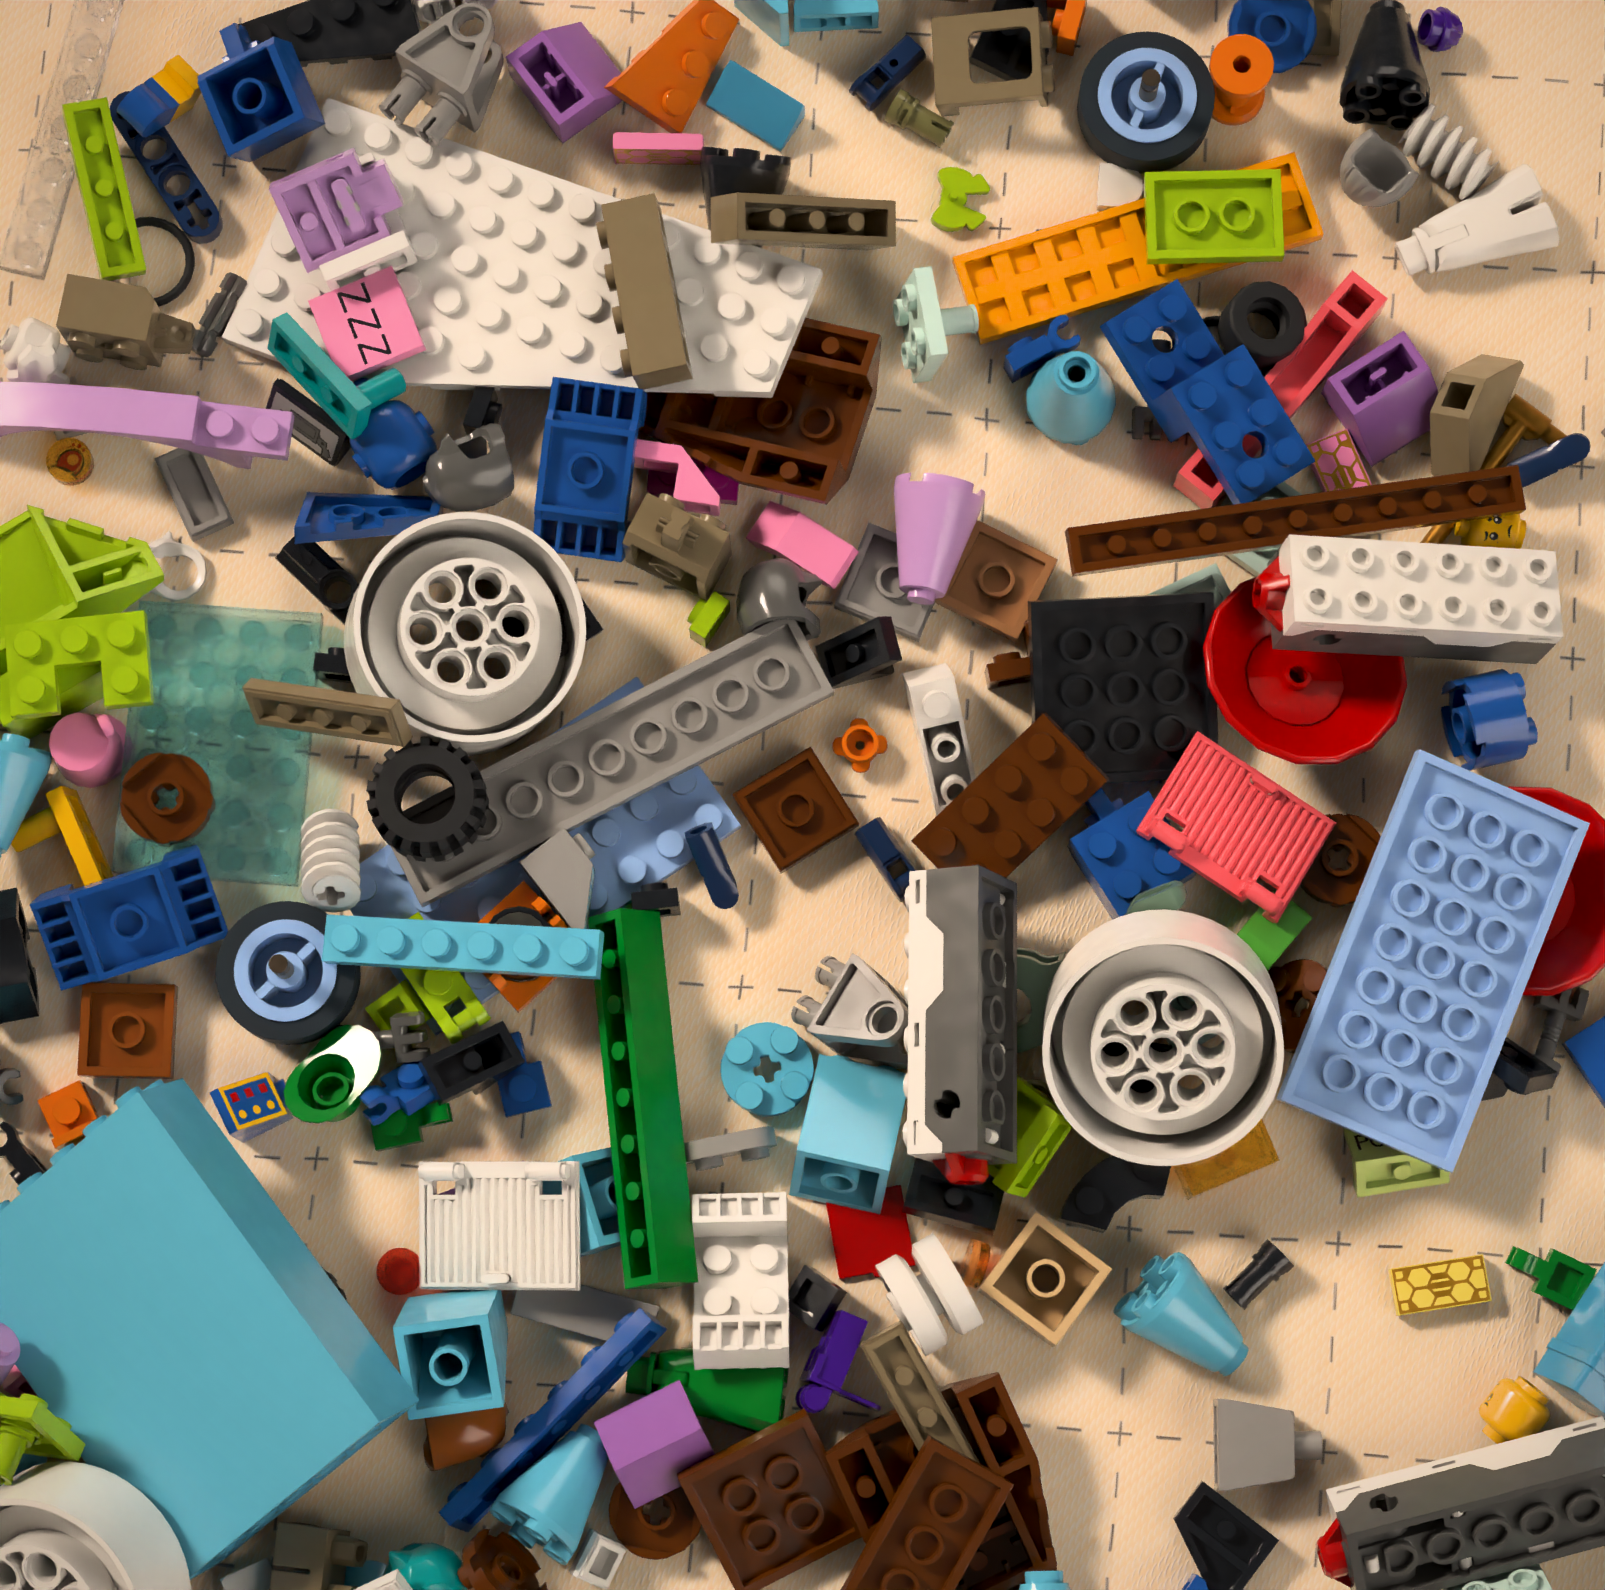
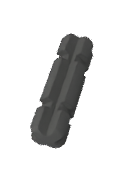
M229 272L223 278L219 286L221 292L214 294L199 321L201 328L199 330L195 329L191 350L196 354L207 358L212 355L218 344L216 337H222L237 304L236 302L247 285V281L241 276Z

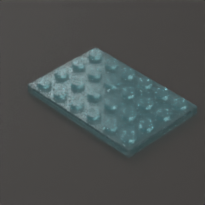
M139 600L138 611L144 610L148 620L154 705L128 708L111 871L114 874L133 871L161 862L165 853L197 845L211 881L298 887L301 861V827L305 819L313 733L256 724L242 687L250 678L317 687L318 677L313 671L315 652L320 653L324 620L322 613ZM152 753H174L192 758L204 769L213 785V794L216 802L214 812L211 814L209 822L204 829L187 842L163 847L146 841L128 826L122 816L120 801L124 777L138 760ZM165 788L157 792L160 797V801L156 804L158 809L163 807L172 809L177 805L175 798L179 795V792L176 788L171 792Z

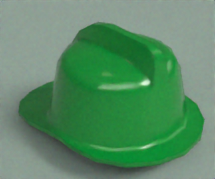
M344 1025L333 1029L320 1040L287 1078L284 1088L285 1105L294 1117L303 1122L319 1124L345 1120L356 1111L361 1104L359 1096L370 1085L380 1067L382 1054L380 1043L374 1034L360 1025Z

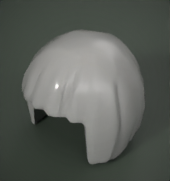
M1374 128L1367 130L1351 143L1344 154L1340 166V181L1344 193L1353 202L1367 207H1382L1396 202L1411 189L1419 176V173L1411 168L1404 154L1397 147L1383 140Z

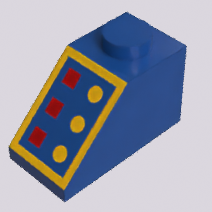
M268 1072L209 1092L229 1135L242 1143L293 1119L292 1113L285 1105V1080L281 1079L276 1082L274 1076Z

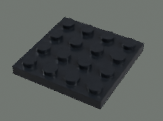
M1193 592L1028 601L1032 724L1046 712L1109 778L1106 783L1167 780L1197 731L1218 744L1217 703L1207 686L1203 644L1214 613V593Z

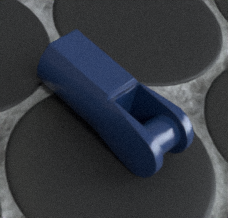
M905 35L876 64L857 78L851 85L849 93L853 96L858 94L866 102L865 108L869 112L874 110L926 58L923 48L909 35ZM877 75L885 82L880 89L871 83Z
M1573 433L1551 443L1549 446L1545 445L1507 463V466H1519L1523 488L1558 472L1559 469H1564L1586 458L1591 448L1590 440L1582 433Z
M877 817L858 829L854 835L899 902L905 900V890L909 886V871H916V869L882 818ZM901 861L907 871L893 879L887 869Z
M712 822L698 825L686 831V841L699 872L704 878V883L712 902L720 909L733 907L739 897L737 884Z

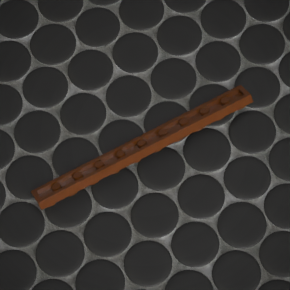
M1512 465L1069 527L1065 530L1072 577L1279 548L1289 534L1350 538L1520 514L1526 510L1519 466Z

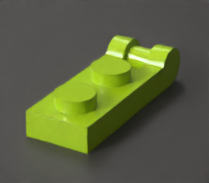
M419 912L408 918L424 920ZM400 968L452 1045L463 1039L462 1033L478 1023L479 1026H482L491 1020V1017L459 971ZM461 998L467 1008L451 1018L445 1008Z

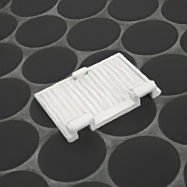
M579 1161L419 1162V1289L581 1290ZM437 1181H455V1194H437ZM543 1181H562V1194H543Z

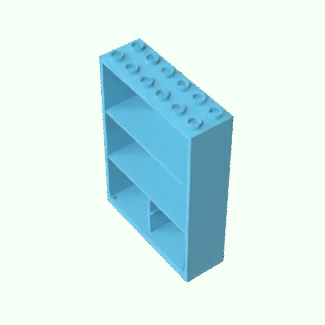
M181 1078L168 1083H164L160 1079L150 1084L144 1090L136 1086L124 1093L115 1102L118 1109L109 1117L103 1115L87 1125L82 1131L85 1138L76 1146L73 1143L69 1144L55 1153L49 1160L53 1165L44 1174L37 1172L23 1181L17 1187L20 1195L12 1202L5 1200L0 1203V1323L8 1326L19 1340L20 1356L15 1363L19 1371L37 1396L48 1403L47 1409L56 1417L70 1423L72 1426L71 1431L86 1444L81 1454L85 1463L107 1470L126 1480L141 1491L162 1513L180 1543L191 1580L220 1564L420 1400L185 1080Z

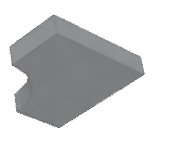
M869 523L858 547L859 552L850 566L834 608L867 622L877 617L891 616L895 633L919 642L934 604H917L907 600L908 594L899 589L896 533Z

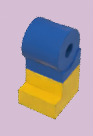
M176 55L166 62L161 71L146 80L144 84H140L131 90L118 105L117 112L143 138L148 137L193 109L201 94L197 83L199 74L180 55Z

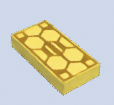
M1483 1254L1388 1269L1396 1316L1492 1301Z

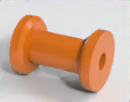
M1247 34L1232 35L1223 39L1215 47L1211 55L1209 70L1215 92L1212 118L1221 124L1230 126L1245 124L1255 118L1262 108L1265 97L1264 88L1272 77L1274 60L1270 49L1260 39Z

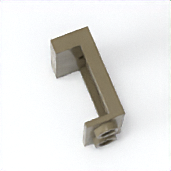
M1038 7L931 17L935 105L942 117L960 115L959 107L1038 100L1041 107H1048L1047 92L1055 91L1053 65H1046L1045 48H1052L1053 45L1052 28L1050 21H1043ZM1018 28L1029 30L1031 36L1032 73L1028 78L988 83H975L971 80L969 38L971 35L977 32Z

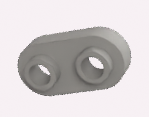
M773 1126L753 1128L684 1143L686 1164L695 1163L696 1171L724 1166V1157L740 1154L742 1162L763 1159L770 1156L768 1148L777 1146Z

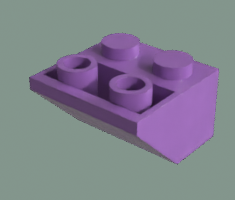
M582 22L541 31L506 56L511 78L562 144L623 101L604 88L609 81L619 76L621 72Z
M1402 331L1329 377L1321 394L1345 429H1348L1351 438L1368 463L1373 467L1430 431V411L1438 395V389L1429 366L1407 334Z

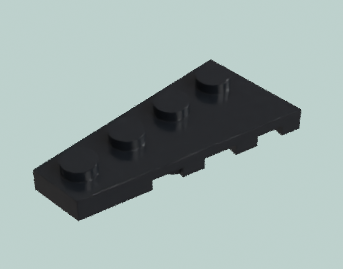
M308 0L238 24L245 26L252 42L257 40L262 43L274 36L292 42L302 67H307L309 63L320 62L342 64L354 59L372 58L374 61L392 59V56H396L395 51L401 44L422 31L413 0Z

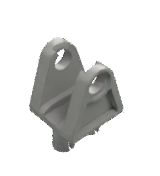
M478 3L459 5L399 46L395 53L402 70V79L384 102H381L379 105L381 112L388 119L392 120L396 116L394 122L402 125L405 118L422 99L433 107L420 124L416 125L414 130L426 143L431 138L432 140L429 144L432 147L439 146L440 141L456 121L473 132L479 129L501 73L504 59L500 45L493 40L495 26L489 10ZM474 17L484 22V27L479 34L467 37L459 32L462 24L468 20H474ZM490 50L492 52V57L487 63L484 64L487 53Z
M852 953L846 964L832 956L824 957L820 963L831 968L830 971L832 973L817 966L815 979L818 983L830 987L831 990L822 1004L807 995L800 997L796 1002L806 1007L809 1013L793 1006L791 1013L793 1022L807 1027V1031L837 1055L846 1056L854 1062L872 1066L885 1065L908 1070V1055L904 1053L903 1040L904 1030L908 1026V1005L905 998L892 984L859 956Z

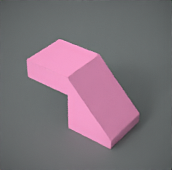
M637 439L634 455L635 468L677 474L673 497L685 505L684 511L714 516L720 515V496L682 446Z
M769 501L746 537L756 548L797 564L802 571L817 575L823 580L822 585L832 589L836 588L859 552L855 547L801 512Z

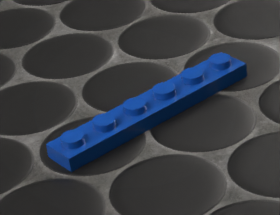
M639 1308L636 1312L628 1313L620 1319L614 1328L615 1333L602 1346L593 1348L584 1356L581 1361V1368L569 1380L558 1383L547 1396L548 1401L535 1414L526 1416L518 1423L514 1429L515 1435L502 1448L493 1450L483 1459L480 1465L481 1469L469 1482L461 1483L451 1491L447 1498L448 1503L438 1513L451 1527L468 1533L489 1512L490 1507L499 1494L550 1450L667 1331V1328L654 1315L642 1308Z

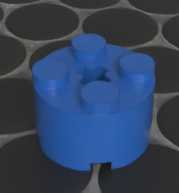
M1498 669L1450 680L1443 685L1441 695L1449 693V706L1441 707L1443 728L1453 756H1463L1467 762L1461 765L1462 768L1472 771L1519 760L1525 757L1529 745L1537 743L1538 732L1535 722L1531 717H1527L1523 702L1526 696L1525 683L1518 672L1509 674L1504 669Z

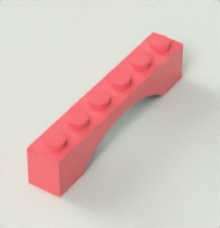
M1353 270L1324 302L1304 328V337L1301 343L1289 356L1277 362L1264 377L1289 419L1293 417L1379 317L1388 298ZM1245 435L1242 441L1244 452L1252 458H1257L1262 453L1260 441L1252 435ZM1198 448L1177 473L1173 486L1201 509L1212 508L1219 503L1226 492Z

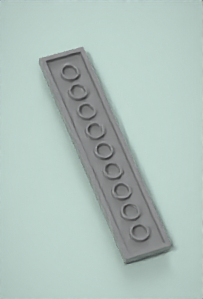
M773 620L480 771L487 787L486 794L489 798V809L485 810L487 820L484 828L479 827L477 830L478 838L473 844L467 842L462 846L464 852L455 856L452 852L445 855L446 860L435 862L434 858H426V862L416 861L411 855L406 857L401 855L393 846L391 848L423 908L537 849L563 828L570 832L833 696L834 690L796 620ZM453 786L404 810L403 814L408 820L418 824H430L439 821L448 814L454 804L455 791Z

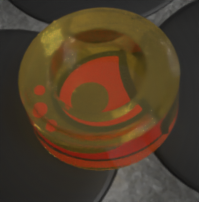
M64 438L58 440L50 447L46 456V465L56 481L64 485L74 486L83 483L89 478L94 468V458L91 451L82 441L75 438Z

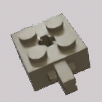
M67 274L56 327L71 350L76 353V357L97 363L102 362L103 357L120 360V364L127 368L146 370L147 365L161 367L164 353L190 354L195 337L193 323L163 314L146 287Z
M647 492L622 542L626 562L700 599L708 601L732 555L730 533L725 531L726 525L708 514L702 513L700 518L684 511L685 505L668 494L661 493L658 498Z

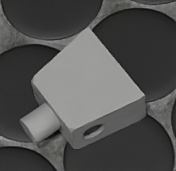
M1229 1399L1213 1400L1215 1491H1228L1295 1479V1460H1321V1431H1294V1411Z

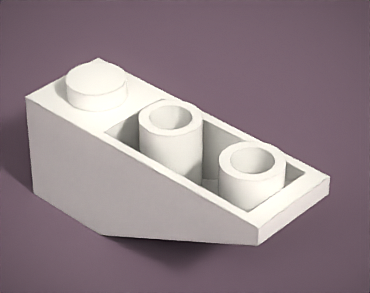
M947 663L902 673L936 816L976 779L955 679Z

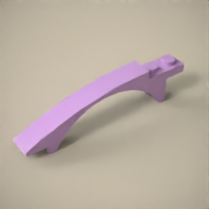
M0 382V437L27 431L88 432L139 439L177 447L220 460L237 468L251 469L252 457L288 461L294 424V415L289 411L201 401L199 396L136 389L37 382Z

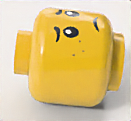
M1520 514L1456 522L1455 536L1461 537V545L1521 549L1527 524L1525 520L1520 518Z
M1518 1376L1516 1380L1504 1378L1498 1382L1479 1407V1414L1487 1423L1482 1431L1497 1444L1537 1434L1551 1417L1550 1410L1546 1406L1550 1399L1522 1376Z

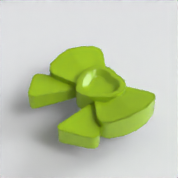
M946 167L939 170L937 179L942 191L939 207L931 217L932 225L946 232L959 231L965 226L969 231H974L984 223L986 216L965 207L967 202L966 195H986L990 191L989 185L981 174L973 177L970 172L958 167Z

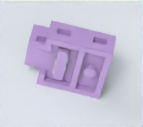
M355 148L270 183L269 191L307 273L320 268L319 265L390 236L391 229L384 214L403 206V198L385 158L363 167Z

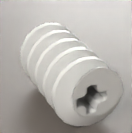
M1431 103L1417 116L1400 139L1399 143L1406 140L1402 153L1404 156L1410 157L1420 151L1416 163L1420 168H1424L1434 162L1430 174L1434 179H1438L1448 173L1445 188L1448 190L1463 184L1459 194V198L1463 201L1475 194L1492 173L1498 162L1491 166L1488 164L1492 152L1489 147L1477 155L1474 153L1478 140L1476 137H1472L1462 144L1459 141L1464 129L1462 126H1458L1448 133L1445 130L1449 120L1448 115H1444L1436 121L1431 120L1435 105Z
M324 809L315 812L305 820L301 827V893L308 904L324 912L331 913L343 912L355 907L360 901L361 895L359 874L360 849L359 835L357 833L359 825L356 819L349 813L338 809Z

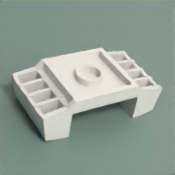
M786 1192L692 1194V1226L698 1282L694 1283V1370L790 1368Z

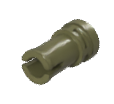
M900 89L884 118L886 122L894 124L903 130L906 128L936 144L939 148L945 142V137H948L954 125V122L951 120L948 121L920 105V100L914 98L903 89Z

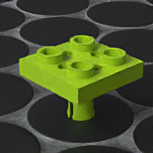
M0 1392V1485H3V1483L6 1486L12 1485L13 1477L23 1453L79 1462L86 1445L71 1431L72 1426L70 1423L53 1415L47 1409L48 1403L35 1395L24 1393L21 1394L20 1398L8 1397Z

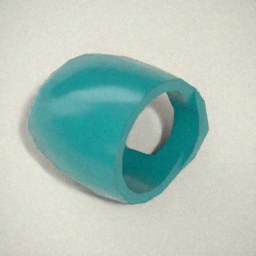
M412 1543L400 1550L389 1552V1559L383 1576L398 1569L413 1590H467L461 1583L457 1573L463 1562L451 1549L436 1543Z

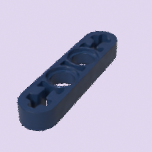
M130 91L118 94L110 105L112 121L174 218L191 241L198 244H207L214 241L223 229L221 215L170 134L163 127L150 136L143 138L117 112L118 105ZM160 139L167 144L165 154L156 160L145 158L143 156L145 144L150 140ZM175 175H184L190 179L189 189L179 196L169 194L166 191L168 180ZM195 202L204 217L209 216L207 221L210 226L204 230L198 225L193 226L195 220L187 207Z

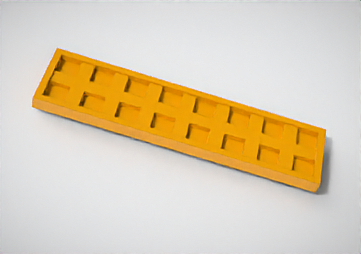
M1295 152L1237 169H1281L1284 251L1322 240L1324 233ZM1144 198L953 257L952 260L966 305L974 304L978 312L979 330L976 334L980 345L1050 324L1053 319L1060 315H1067L1069 318L1160 290L1176 279L1183 283L1247 263L1147 265Z

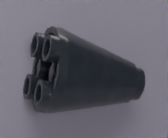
M1378 1L1370 7L1369 13L1365 16L1340 89L1339 103L1343 108V118L1349 123L1360 124L1366 122L1374 125H1387L1393 130H1406L1414 121V118L1429 105L1430 87L1408 14L1405 12L1404 5L1398 1Z
M702 147L700 170L708 230L711 231V197L737 192L782 195L789 179L792 158L767 154L764 160H760L761 151L744 148H733L732 157L728 156L729 150Z

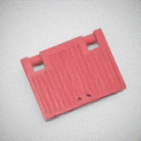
M1197 731L1136 829V832L1148 841L1155 837L1171 848L1168 853L1170 856L1240 902L1249 899L1264 909L1262 914L1264 918L1277 924L1336 825V822ZM1164 816L1182 826L1183 830L1180 832L1164 822ZM1258 877L1277 889L1275 894L1256 882Z

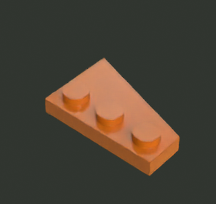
M693 0L662 30V34L646 50H641L631 60L632 63L619 76L609 81L604 88L669 133H682L739 18L714 0Z

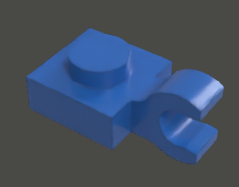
M1060 315L1052 320L1047 336L1044 334L1035 340L1028 336L1008 348L1009 354L1005 355L1003 369L1012 383L1036 371L1044 362L1051 360L1059 354L1074 351L1080 345L1081 338L1079 335L1064 340L1057 334L1059 329L1068 325L1069 318L1067 315Z
M510 1033L525 1062L497 1081L506 1118L552 1107L542 1061L528 1063L521 1033Z
M420 1061L402 1064L380 1078L382 1087L378 1085L369 1086L359 1096V1099L368 1107L363 1111V1116L373 1126L384 1122L399 1109L409 1116L436 1100L418 1066Z

